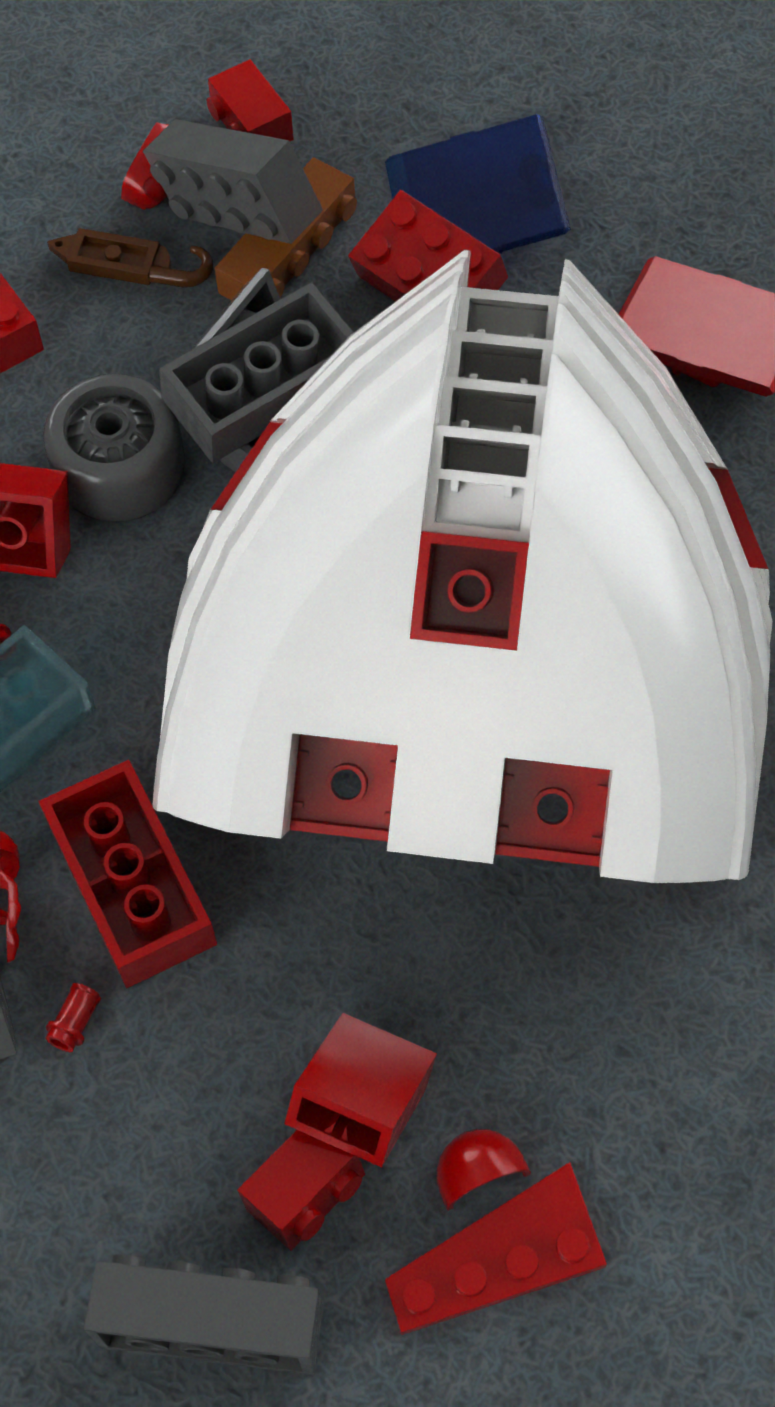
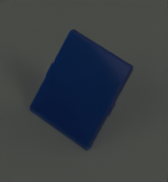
M538 114L480 131H470L456 135L445 141L389 156L385 161L392 199L400 189L499 254L507 250L565 235L571 230L544 118Z

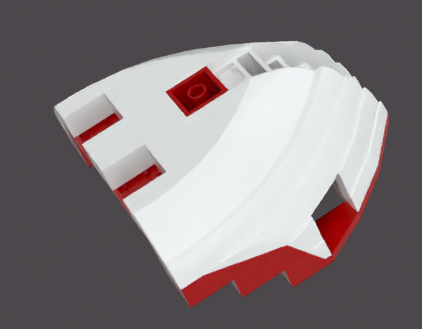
M463 250L443 267L351 334L270 420L268 426L210 509L202 532L189 556L187 580L181 594L168 653L153 808L156 811L167 812L173 816L203 826L238 834L281 839L289 830L386 841L388 842L387 851L456 860L493 864L496 854L599 867L600 877L650 883H686L743 879L749 872L766 734L770 639L773 621L769 608V569L730 473L666 367L570 260L565 259L559 296L469 288L472 254L470 250ZM341 770L354 771L361 780L360 793L351 798L340 796L333 786L335 774ZM548 794H557L566 800L568 811L563 819L550 822L540 816L537 806L542 797Z

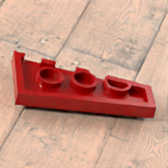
M569 1162L385 1279V1284L401 1335L606 1268L607 1263L573 1168Z

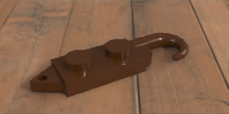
M78 228L76 234L47 242L49 250L67 263L70 272L150 285L153 282L182 288L194 287L207 280L213 271V259L210 253L204 248L195 245L190 247V252L201 259V266L194 271H184L171 268L169 252L158 241Z

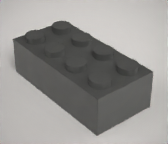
M174 119L143 150L151 165L150 171L152 176L162 185L169 198L171 210L181 219H188L205 223L209 226L234 230L238 233L243 232L268 240L272 239L292 244L323 211L289 140Z
M310 282L160 367L161 398L213 464L259 437L270 423V420L339 346L353 334V331L315 285Z
M124 1254L113 1255L112 1262L96 1260L84 1330L100 1348L315 1375L323 1304L319 1288L310 1287L309 1279L293 1275H278L276 1283L255 1280L254 1272L237 1268L222 1269L221 1276L201 1274L200 1266L181 1261H169L167 1269L145 1267V1259Z

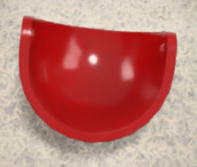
M473 1129L458 1135L445 1147L437 1166V1185L447 1211L454 1208L456 1201L484 1184L518 1172H522L523 1176L527 1177L531 1174V1171L519 1148L508 1137L489 1129Z

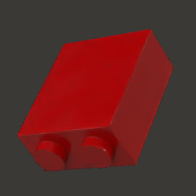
M342 1013L295 1083L284 1124L382 1168L424 1095L437 1053Z

